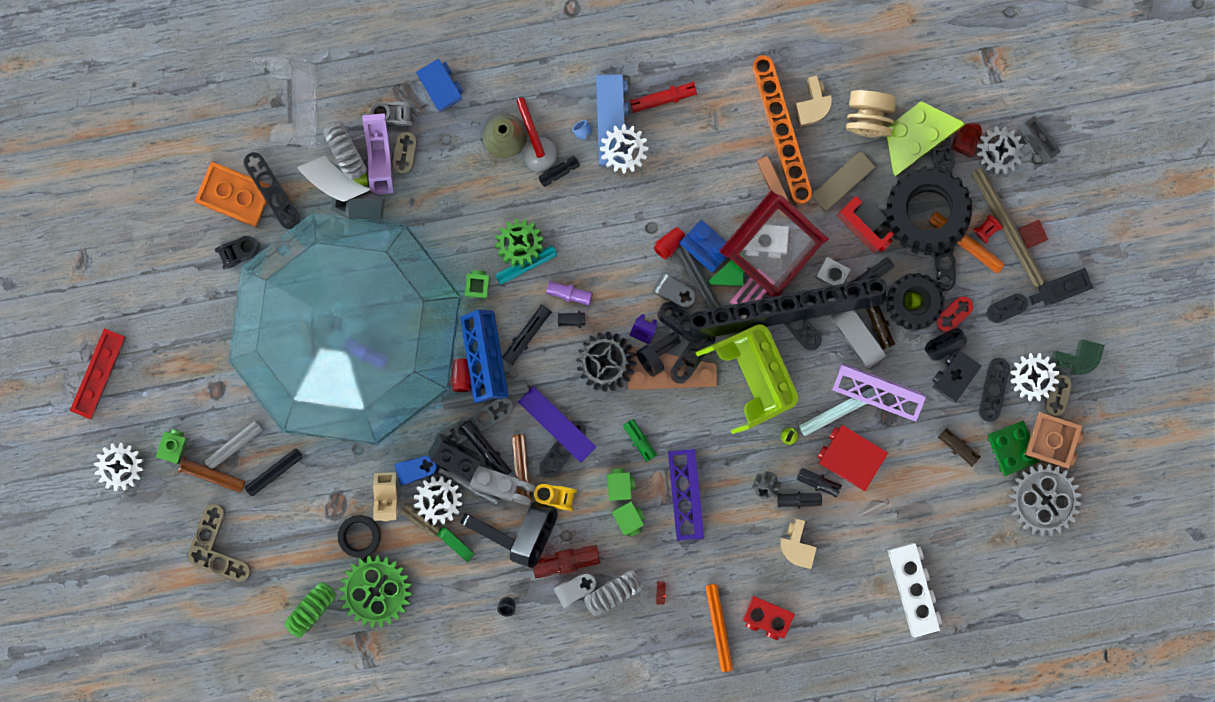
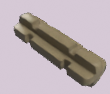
M406 503L401 509V514L409 517L410 521L422 530H426V533L430 536L435 537L440 531V527L433 525L430 519L424 522L426 516H418L419 511H415L414 507Z

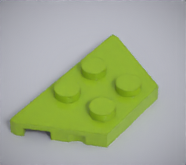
M922 101L893 122V125L888 126L892 129V136L887 137L893 174L896 177L962 128L965 123Z

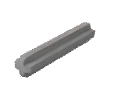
M256 421L252 422L205 460L208 468L211 470L215 469L262 431L260 424Z

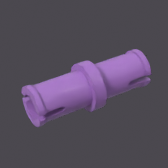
M549 281L546 294L563 298L566 302L574 301L589 306L593 292L574 288V285L571 284L566 286Z

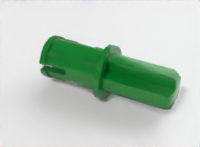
M634 419L629 420L623 425V428L634 443L632 444L633 447H637L645 462L658 455L647 440L648 436L643 434Z

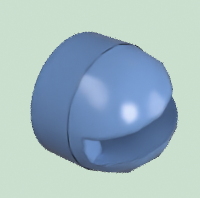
M582 120L573 126L572 131L577 138L587 139L586 135L590 136L592 129L587 120Z

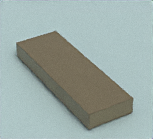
M860 151L820 186L811 197L826 212L870 173L875 166Z

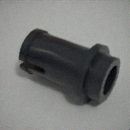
M578 310V313H558V327L578 326V328H581V326H585V313H581L580 310Z

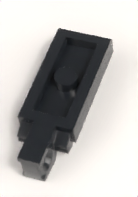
M1086 268L1043 284V286L1038 287L1040 293L1030 296L1029 299L1032 305L1044 301L1045 306L1052 305L1091 290L1093 286Z

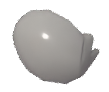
M539 137L545 152V156L537 158L531 140L525 146L524 162L530 170L536 173L547 172L554 167L557 159V148L553 141L546 137Z

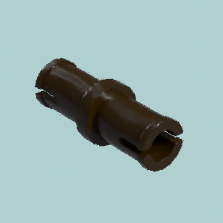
M880 306L865 308L873 324L872 330L876 332L882 350L895 345L888 328L889 322L885 321Z
M946 428L938 437V439L953 450L952 453L954 455L958 454L971 467L981 457L966 445L964 439H959L949 428Z

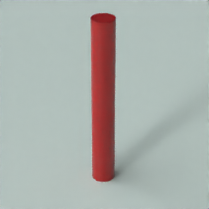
M519 98L516 102L536 156L541 158L545 156L544 149L524 98Z

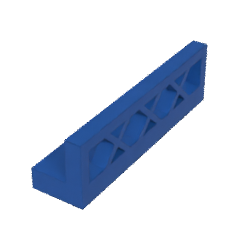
M478 309L461 316L460 320L474 403L509 397L494 311ZM474 319V328L472 331L469 327L468 320ZM475 340L478 343V348L476 352L473 351V343ZM478 362L481 363L482 367L480 374L477 373L476 369ZM483 383L486 394L481 396L480 387Z

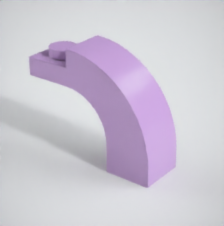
M385 113L362 115L371 192L377 195L394 193L390 139Z

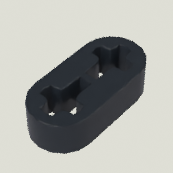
M1022 294L1011 295L991 304L986 311L987 318L992 323L1005 321L1024 312L1028 307V301ZM1014 298L1022 300L1023 304L1020 305V310L1017 307L1009 309L1008 305L1014 303ZM994 307L997 310L1005 308L1006 311L1000 314V319L997 316L992 317L991 313L994 312Z
M960 328L951 329L930 340L925 346V352L931 360L938 361L962 349L967 344V337Z

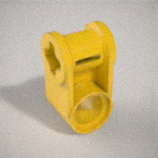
M539 484L536 486L533 496L541 504L573 512L572 503L577 489L559 485ZM542 487H546L550 491V496L546 500H540L537 496L538 490ZM567 493L566 502L564 504L565 494Z

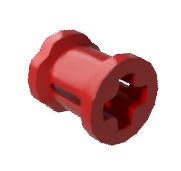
M989 214L987 220L978 228L975 227L973 231L982 242L987 244L989 242L988 239L996 231H1001L1003 228Z

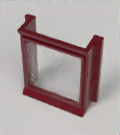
M770 190L719 252L739 266L767 292L766 294L769 297H775L783 292L815 252L829 238L783 196Z

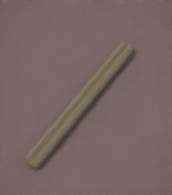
M979 168L973 171L972 176L995 218L1001 224L1005 236L1033 286L1037 288L1045 283L1044 277L984 169Z

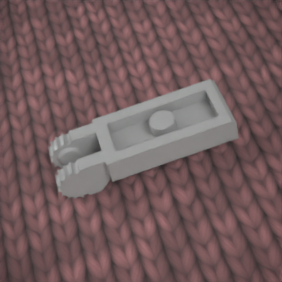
M478 466L469 485L472 489L525 505H530L531 499L527 496L515 494L516 489L520 488L528 492H534L536 488L530 483L519 481L517 478L482 466Z

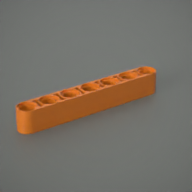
M762 55L754 61L752 67L790 197L795 204L804 205L812 196L811 186L773 61L770 57ZM759 62H766L769 70L761 72L758 70L757 64ZM772 83L775 86V91L773 93H766L763 85ZM778 104L782 112L775 115L771 113L770 106ZM784 125L788 129V134L780 136L776 132V127ZM786 146L792 147L794 156L786 157L783 154V148ZM793 167L798 168L801 176L796 179L792 178L789 175V169ZM804 189L807 192V198L804 200L798 199L795 195L796 190Z

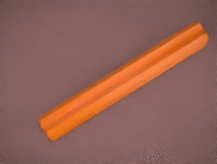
M938 212L933 213L929 219V223L937 229L944 226L948 221ZM966 233L963 239L957 242L958 245L993 272L999 273L1004 267V262Z
M709 584L705 588L720 668L722 672H729L733 670L718 586L717 584Z

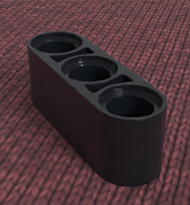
M534 502L530 506L510 552V560L512 562L529 568H534L537 565L558 516L556 508Z

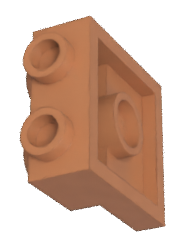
M1038 412L1025 455L1069 469L1070 465L1073 466L1076 461L1077 453L1074 452L1076 445H1080L1083 439L1084 432L1081 431L1082 426Z

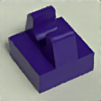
M641 314L639 318H636L629 336L650 344L657 329V320L653 319L652 323L644 321L645 315Z

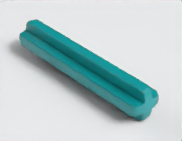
M550 245L544 248L543 251L537 252L540 258L536 259L533 257L532 265L526 261L523 268L520 263H517L515 267L510 266L496 273L495 277L498 283L502 285L556 257L557 252L554 246Z

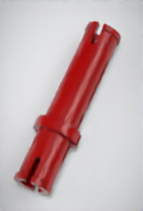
M693 81L677 87L673 85L670 86V89L631 99L630 103L633 113L670 102L678 103L680 99L698 94Z

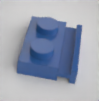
M702 219L679 243L711 273L726 259L719 252L726 241Z

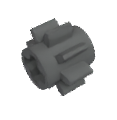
M764 472L762 476L760 474L756 475L752 489L756 490L758 497L769 499L771 496L777 497L782 483L778 481L774 473Z

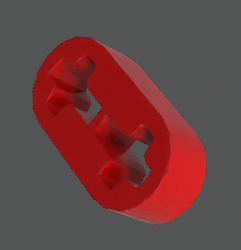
M963 296L954 300L941 312V316L936 320L937 328L942 332L956 328L973 311L971 299ZM959 301L961 303L967 302V312L963 310L958 314L955 313L959 308ZM952 314L954 318L950 321L951 327H943L941 325L943 323L941 318H948Z

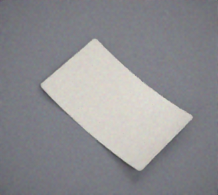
M326 156L298 167L299 171L316 187L343 202L371 190L353 180H348L344 173L333 165Z

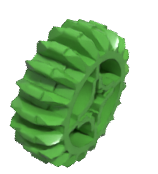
M324 582L318 583L285 621L284 627L297 638L303 637L333 603L337 593Z

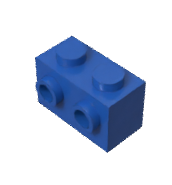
M437 59L416 72L439 113L463 100L460 95L463 93V90L458 81L453 83L449 75L452 74V71L446 62L441 63L440 59Z

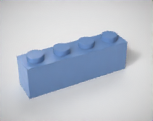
M596 75L599 167H606L608 159H601L605 152L600 151V147L605 146L601 142L602 138L608 139L606 132L614 133V126L618 130H622L624 116H628V102L624 103L623 94H628L627 80H623V75ZM615 138L611 141L609 150L615 148ZM621 144L618 151L628 154L630 147H625L624 144ZM620 158L613 159L618 163L625 164L624 160Z

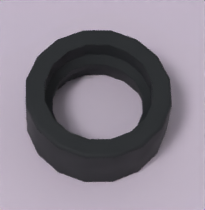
M356 515L346 519L340 525L337 534L341 549L347 555L355 558L366 557L372 554L378 548L381 540V532L377 523L364 515ZM355 523L366 524L372 531V541L364 549H354L346 540L347 530Z

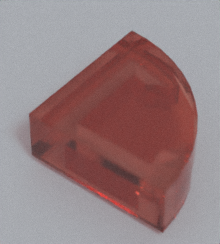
M657 581V605L665 604V581Z

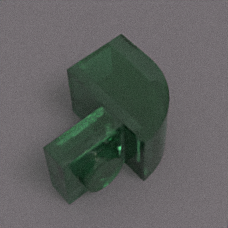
M1082 339L1078 342L1075 355L1054 351L1051 361L1057 362L1056 366L1066 369L1072 366L1070 375L1087 374L1093 371L1100 363L1105 345Z

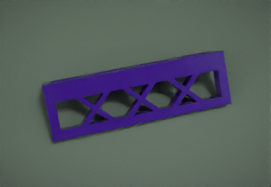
M695 449L669 451L668 458L677 541L703 539L704 531ZM686 454L687 464L682 470H679L674 466L673 456ZM686 468L688 469V476L683 473ZM674 469L679 472V474L677 475L676 478H675ZM681 475L689 480V487L684 493L676 488V481ZM689 490H690V498L686 496V493H687ZM677 492H679V493L681 494V497H680L678 500H677ZM683 497L691 502V509L686 515L678 510V503ZM691 512L693 521L688 518ZM679 514L684 517L681 522L679 521ZM687 519L693 524L694 534L681 536L680 526Z

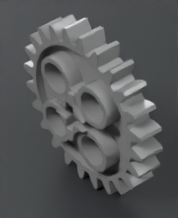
M1037 464V471L1031 466L1029 467L1030 474L1022 471L1023 479H1014L1018 486H1010L1015 491V494L1008 495L1009 498L1014 499V502L1008 506L1015 507L1016 510L1011 515L1019 516L1016 523L1024 522L1023 530L1031 527L1030 533L1035 534L1038 529L1039 536H1044L1045 530H1047L1048 535L1053 536L1054 529L1058 534H1061V526L1069 529L1067 521H1076L1072 515L1080 514L1075 509V506L1082 505L1081 502L1076 501V498L1082 496V494L1075 493L1074 490L1079 485L1071 484L1074 477L1066 478L1067 470L1059 473L1060 467L1056 466L1052 471L1051 464H1047L1045 470H1043L1042 465ZM1045 478L1050 479L1052 482L1051 488L1047 491L1041 485ZM1032 484L1037 486L1043 496H1049L1047 501L1058 512V516L1053 514L1047 504H1041L1043 499L1032 488ZM1028 492L1034 495V502L1030 505L1024 501V496ZM1060 495L1066 500V504L1062 508L1056 505V498ZM1043 509L1049 515L1045 522H1041L1038 518L1039 512Z

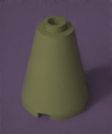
M496 115L486 123L483 129L484 145L496 157L510 158L522 151L526 144V128L522 121L513 115ZM502 130H507L504 134L500 133Z

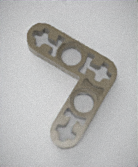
M219 504L208 505L202 514L189 549L188 561L196 567L234 581L241 582L247 580L251 575V568L246 562L212 550L224 520L225 511ZM215 508H217V513L220 514V517L214 518L212 523L217 524L216 529L211 525H204L205 521L210 522L211 515L208 514L209 510H214ZM205 528L212 532V538L207 542L203 541L200 537L201 531ZM201 550L202 556L209 557V553L213 554L209 560V567L205 566L207 563L205 560L201 559L196 562V557L193 556V553ZM217 557L225 560L226 565L222 570L215 569L213 565ZM230 561L234 562L232 567L240 568L241 565L244 566L243 570L246 571V575H241L239 578L237 577L238 573L230 570V575L227 574Z

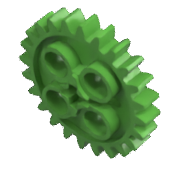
M369 555L367 556L366 563L360 558V566L352 563L353 571L345 570L346 575L349 576L348 579H341L346 585L339 588L340 591L345 592V595L339 597V599L346 600L347 602L342 608H350L347 616L354 613L356 615L354 622L360 618L363 619L362 626H365L369 621L371 628H374L376 622L382 628L385 620L391 625V617L393 616L399 620L400 616L397 612L405 613L406 610L402 605L410 604L405 597L412 595L411 592L406 591V588L412 584L405 583L404 581L409 575H401L404 567L396 569L397 561H394L391 565L388 564L389 557H386L382 562L380 555L376 556L375 561ZM371 569L378 572V580L376 582H371L367 579V572ZM386 574L388 578L379 589L381 595L374 596L368 607L364 608L363 605L372 594L370 588H375ZM388 582H392L397 586V591L393 595L388 594L385 590ZM357 588L363 589L366 593V597L362 601L357 600L354 596ZM375 601H381L384 604V611L382 613H376L373 610L372 606Z

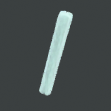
M873 387L862 392V396L867 398L876 394ZM851 398L799 426L800 430L806 436L867 403Z

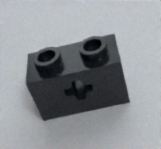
M962 351L950 354L945 361L947 366L944 371L939 370L932 379L934 382L932 388L953 403L958 401L982 367V365ZM959 371L958 377L960 379L951 380L952 374L950 372Z
M438 434L428 451L432 462L469 481L481 463L477 452L441 434Z

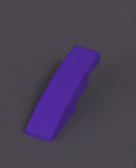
M534 386L518 401L580 463L596 449V446Z

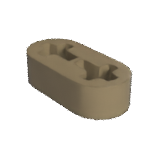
M410 132L401 133L396 140L393 168L401 175L408 174L414 164L417 140ZM409 137L413 144L408 145L407 152H405L401 140ZM406 155L405 160L406 163H409V166L404 167V170H400L397 162H401L402 156Z
M1066 375L1054 377L1058 381L1063 379V383L1066 384V388H1061L1060 394H1057L1058 386L1053 384L1056 390L1055 393L1048 392L1049 398H1046L1045 410L1051 416H1060L1066 410L1071 390V380ZM1056 397H1059L1058 405L1061 406V409L1056 410L1054 413L1050 403H1055Z

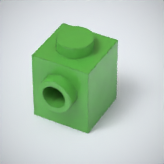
M472 270V274L467 273L465 297L488 299L490 276L485 275V271Z
M171 429L170 432L164 431L156 457L180 464L189 438L183 437L184 432Z
M625 468L611 469L612 474H607L609 501L631 499V490H635L634 477H630V472L625 473Z
M629 502L612 511L624 536L629 534L632 537L642 532L640 527L644 526L642 521L646 518L640 507L635 509L633 503Z

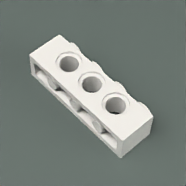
M911 543L887 550L911 636L915 638L940 631L939 625L942 624L939 612H935L933 607L936 599L933 590L928 589L927 581H930L927 569L922 568L921 560L924 557L921 547H917L916 543ZM909 561L915 564V571L912 574H907L904 571V565ZM914 583H919L921 586V593L917 596H913L910 592V588ZM920 605L927 607L928 611L924 617H918L916 613Z

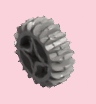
M341 121L328 125L324 129L323 134L342 172L350 181L362 177L363 174L367 173V168L346 126Z
M629 570L586 595L584 601L592 615L597 616L641 591L643 585L635 571Z

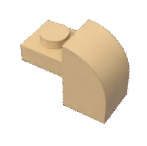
M817 76L808 77L807 79L811 100L799 102L795 105L800 127L820 122L830 110L831 95L822 97V94L825 93L822 80L818 81Z
M396 472L374 473V521L396 520L398 514Z
M795 518L794 522L789 523L787 535H790V539L780 538L781 552L789 562L811 569L817 547L800 543L805 521Z

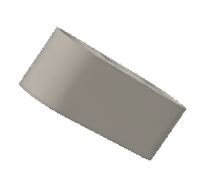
M854 310L837 313L830 317L867 370L886 357L884 351Z

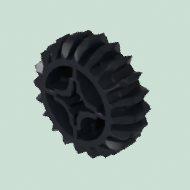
M607 331L604 337L599 332L597 333V339L594 336H590L591 344L583 342L586 350L579 349L578 353L583 354V358L576 359L577 362L582 363V366L577 367V370L585 371L581 374V379L588 378L586 385L591 386L594 383L593 389L599 390L601 387L602 392H607L608 387L611 391H616V384L619 388H623L622 380L630 382L627 374L635 373L634 370L630 369V365H637V362L630 359L636 356L634 352L629 353L633 346L631 344L625 346L627 339H620V335L617 333L612 337L611 332ZM609 344V347L602 354L594 353L599 346ZM616 347L622 354V364L616 360ZM598 358H606L609 361H611L610 363L615 364V366L606 365L605 368V363H603V361L599 360ZM591 360L597 364V376L592 371ZM612 369L620 371L614 378L603 380L605 375L607 376Z

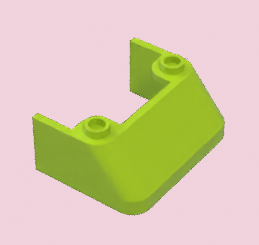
M764 325L753 326L695 352L697 356L716 350L722 360L730 361L736 358L754 399L748 401L744 406V414L748 422L730 430L732 434L751 429L793 408L798 402L797 391L771 333Z

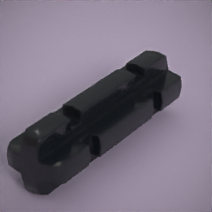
M575 156L567 159V162H562L550 169L549 173L546 174L545 172L540 175L539 181L543 187H546L552 183L551 181H556L570 173L571 169L575 170L578 168L580 163Z

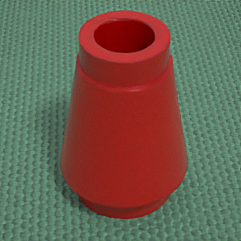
M675 227L655 242L654 251L664 260L672 257L680 245L679 243L685 237L684 232Z
M454 359L450 383L453 392L470 391L471 380L467 359Z

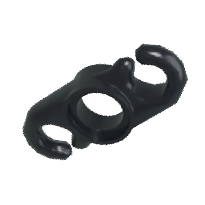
M954 247L944 250V253L941 254L935 252L937 280L942 279L944 276L950 279L948 285H943L941 282L937 283L943 291L951 290L956 283ZM942 257H948L951 260L952 265L949 269H942L939 266V260Z

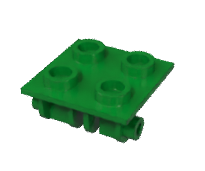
M1024 420L988 434L989 439L987 440L990 441L992 449H994L992 453L996 454L995 460H998L1000 473L1003 472L1004 477L1040 462L1039 459L1025 455L1030 435Z

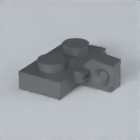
M1032 117L1019 127L1027 143L1019 149L1024 157L1033 151L1035 155H1038L1047 163L1061 152L1035 117Z

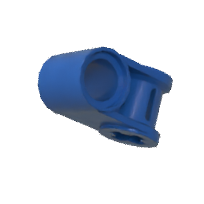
M423 456L394 464L400 486L435 474L439 469V465L432 462L433 466L430 467L429 472L428 469L423 468V465L426 464V460L427 462L432 461L429 456Z

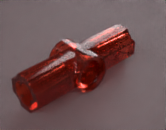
M590 545L575 550L573 548L555 552L554 555L541 557L533 568L535 579L557 573L559 575L578 571L579 568L600 564L597 545Z

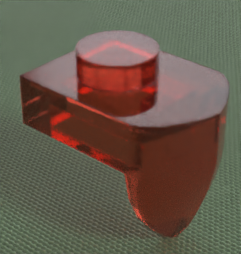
M970 122L956 132L951 149L969 158L974 156L980 136L982 135L980 124Z

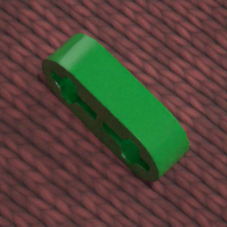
M445 526L437 533V536L466 562H469L475 555L467 545Z

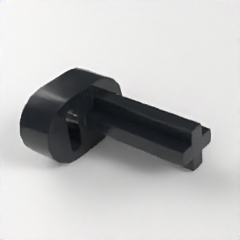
M672 332L652 346L645 345L637 350V358L650 376L654 377L664 371V365L659 356L681 343L680 336L675 334V332Z

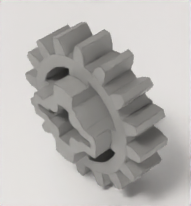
M997 126L994 127L993 133L988 129L985 132L987 138L981 136L979 140L982 144L976 145V148L981 150V152L976 154V157H982L983 159L979 164H986L985 171L987 172L991 168L994 169V175H997L999 170L1002 171L1003 175L1007 174V168L1014 171V164L1020 165L1022 162L1018 158L1024 156L1019 149L1025 146V144L1018 143L1022 137L1017 136L1015 138L1013 136L1015 130L1013 129L1008 133L1006 126L1001 131H999ZM998 136L996 143L988 144L991 138ZM1008 139L1012 142L1014 148L1009 145ZM1000 145L1002 146V150L1005 151L1001 156L999 155V151L995 150ZM987 154H990V156L993 159V162L989 160ZM1006 157L1013 158L1010 163L1002 165Z

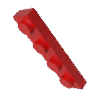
M105 328L103 329L70 408L71 412L92 420L126 339L125 336Z

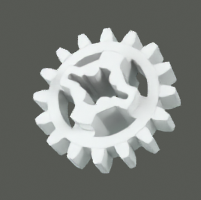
M625 124L622 125V130H618L614 126V133L607 131L608 139L602 138L601 140L605 146L600 147V151L605 152L601 159H608L606 167L608 168L613 165L614 172L621 168L623 174L626 173L627 168L634 172L635 165L641 167L640 159H647L643 152L648 151V147L643 146L647 139H640L642 132L634 133V126L630 130H626ZM623 135H629L635 140H627ZM615 138V148L609 150V145L611 141ZM621 144H624L625 147H630L628 154L618 151ZM639 148V154L633 161L632 153ZM620 158L624 160L625 164L618 163L613 159Z
M1029 353V359L1026 360L1022 356L1021 364L1014 363L1017 371H1011V374L1016 376L1011 380V384H1017L1014 391L1021 390V398L1028 395L1030 402L1033 397H1036L1038 402H1041L1042 395L1048 399L1049 391L1055 393L1056 390L1053 384H1059V381L1054 379V377L1059 375V371H1053L1056 364L1052 363L1049 365V357L1042 360L1041 353L1037 355V358H1034L1032 353ZM1036 363L1044 365L1048 371H1042L1037 367ZM1028 365V371L1020 376L1023 368ZM1033 368L1037 375L1041 376L1038 378L1037 387L1033 380L1029 379L1032 377ZM1050 379L1047 387L1041 391V386L1044 383V381ZM1022 384L1031 386L1033 392L1026 390Z
M112 443L111 450L104 447L103 451L105 454L97 455L100 462L94 463L95 466L99 467L95 475L102 476L99 480L100 483L107 482L105 488L109 489L114 485V491H119L120 486L126 491L128 490L127 484L134 487L136 486L134 479L141 480L142 477L138 475V472L144 471V468L139 467V464L144 462V460L137 459L139 451L131 452L133 449L132 445L125 449L124 443H120L118 448L115 443ZM116 453L110 462L106 461L110 455ZM127 455L130 456V458L133 461V464H130L128 462V460L126 459ZM120 462L121 465L128 467V469L119 470L118 473V469L110 467V465L119 464ZM105 469L109 470L112 474V479L108 477ZM132 472V475L127 480L122 482V480H124V476L127 473Z
M433 476L431 477V483H428L426 480L423 481L424 488L417 487L420 495H414V499L418 500L419 503L414 504V508H420L418 516L423 514L426 516L424 522L432 519L433 525H436L437 520H440L441 524L445 525L446 518L449 521H453L452 514H459L456 507H461L462 502L457 501V499L461 498L462 494H456L457 485L454 487L450 486L451 479L445 483L443 482V476L440 477L439 481H436ZM436 486L441 487V489L437 491L428 490ZM448 492L452 495L453 504L447 499ZM443 493L441 502L444 504L439 503L432 509L435 501L433 497L438 498ZM423 497L429 503L428 510H426L424 507ZM441 510L447 512L443 515H434L437 511Z

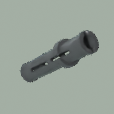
M444 467L438 471L439 475L451 479L452 482L474 493V497H481L495 507L498 505V501L501 500L499 497L470 488L469 485L472 478L469 481L451 471H445L447 469Z

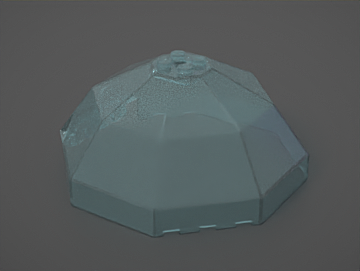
M312 213L281 236L285 243L282 247L278 248L273 242L241 267L228 362L282 433L380 445L450 392L463 297L407 225ZM333 319L343 320L341 330L337 328L332 329Z

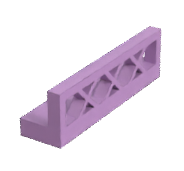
M841 362L832 390L915 422L917 421L926 398L924 393ZM842 376L852 378L855 387L848 390L839 387ZM856 380H857V381H860V382H863V383L857 385ZM867 384L873 386L876 392L875 395L868 398L862 396L859 389ZM877 388H879V389H881V390H884V391L878 393ZM857 389V391H858L859 394H856V393L851 392V391H854V390ZM888 392L894 394L897 400L896 403L889 406L883 404L880 397ZM898 396H900V397H902V398H905V399L899 401ZM878 397V399H879L880 402L875 401V400H872V399H875V398ZM909 400L918 403L914 415L904 412L901 404ZM899 405V407H900L901 410L896 409V408H893V407Z

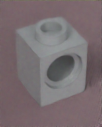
M826 257L815 278L829 286L849 283L852 276L848 274L851 269ZM831 269H837L840 272L841 277L838 281L830 279L829 271Z

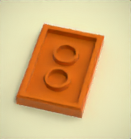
M211 161L194 201L197 204L256 228L267 204L251 177ZM259 181L260 185L264 188H268L271 186L269 184Z

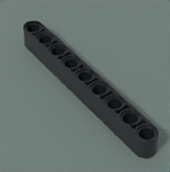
M871 278L701 310L691 315L690 331L693 337L705 339L741 332L759 324L768 327L879 306L886 300V283L880 278ZM878 290L880 293H873L872 291ZM856 294L858 295V297L853 298L850 297V295ZM834 298L836 301L830 302L828 299ZM807 303H814L815 305H813V306H807L806 304H807ZM785 307H792L793 309H791V310H785L784 308H785ZM763 311L771 312L770 314H762ZM742 315H747V316H749L748 318H745V319L740 318V316H742ZM720 319L727 320L724 323L717 322ZM699 323L705 324V325L702 326V327H697V326H695L696 324H699Z

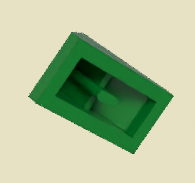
M741 251L739 255L744 258V253ZM731 260L708 281V284L710 286L742 287L744 271Z

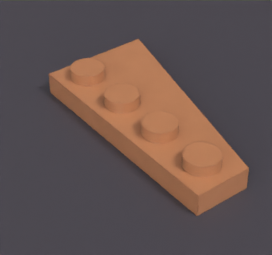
M633 347L629 353H636L641 348ZM665 353L659 356L663 362L664 371L652 377L643 368L636 355L634 358H630L631 361L637 362V365H630V369L634 370L635 373L627 374L630 378V382H627L628 390L717 387L716 364L701 361L691 377L685 383L678 384L671 379L670 371L680 356ZM684 364L682 368L678 370L677 375L680 377L684 375V371L688 366Z

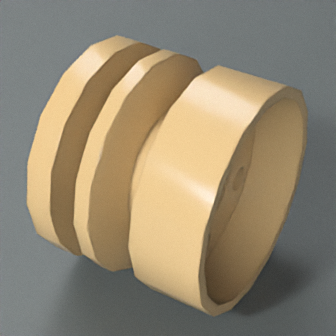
M851 91L849 107L857 110L858 113L848 114L847 119L855 123H846V130L859 136L871 138L892 136V129L885 126L893 125L894 120L884 117V114L895 113L897 97L874 91Z

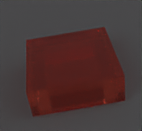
M1040 220L1018 228L1027 249L1048 240Z

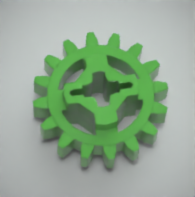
M515 219L513 225L510 222H506V229L499 228L502 235H496L499 243H496L495 247L499 249V257L504 256L503 261L506 264L511 261L512 267L520 263L523 268L526 261L532 265L533 257L536 259L540 258L537 251H543V247L540 244L544 242L543 237H538L541 235L540 229L535 230L536 226L533 222L528 226L526 219L522 223ZM531 236H533L534 238L533 247L529 243V241L531 240ZM506 239L510 243V245L507 247L508 250L505 249ZM523 240L524 245L518 244L516 246L515 241L522 242Z

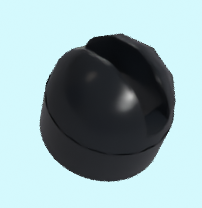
M510 597L500 599L497 608L498 613L506 617L514 615L516 609L515 601Z

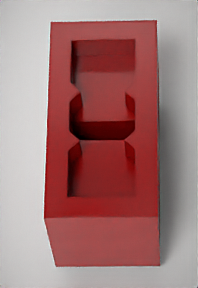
M752 595L742 620L746 622L745 627L754 631H758L759 628L767 631L766 636L778 641L779 637L785 639L795 614ZM756 608H760L763 611V617L758 621L751 618V612ZM776 617H780L784 621L783 627L779 630L772 627V621Z

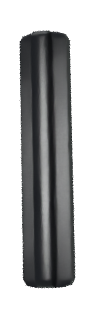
M298 449L292 450L245 486L246 492L250 496L257 494L303 458L301 452Z

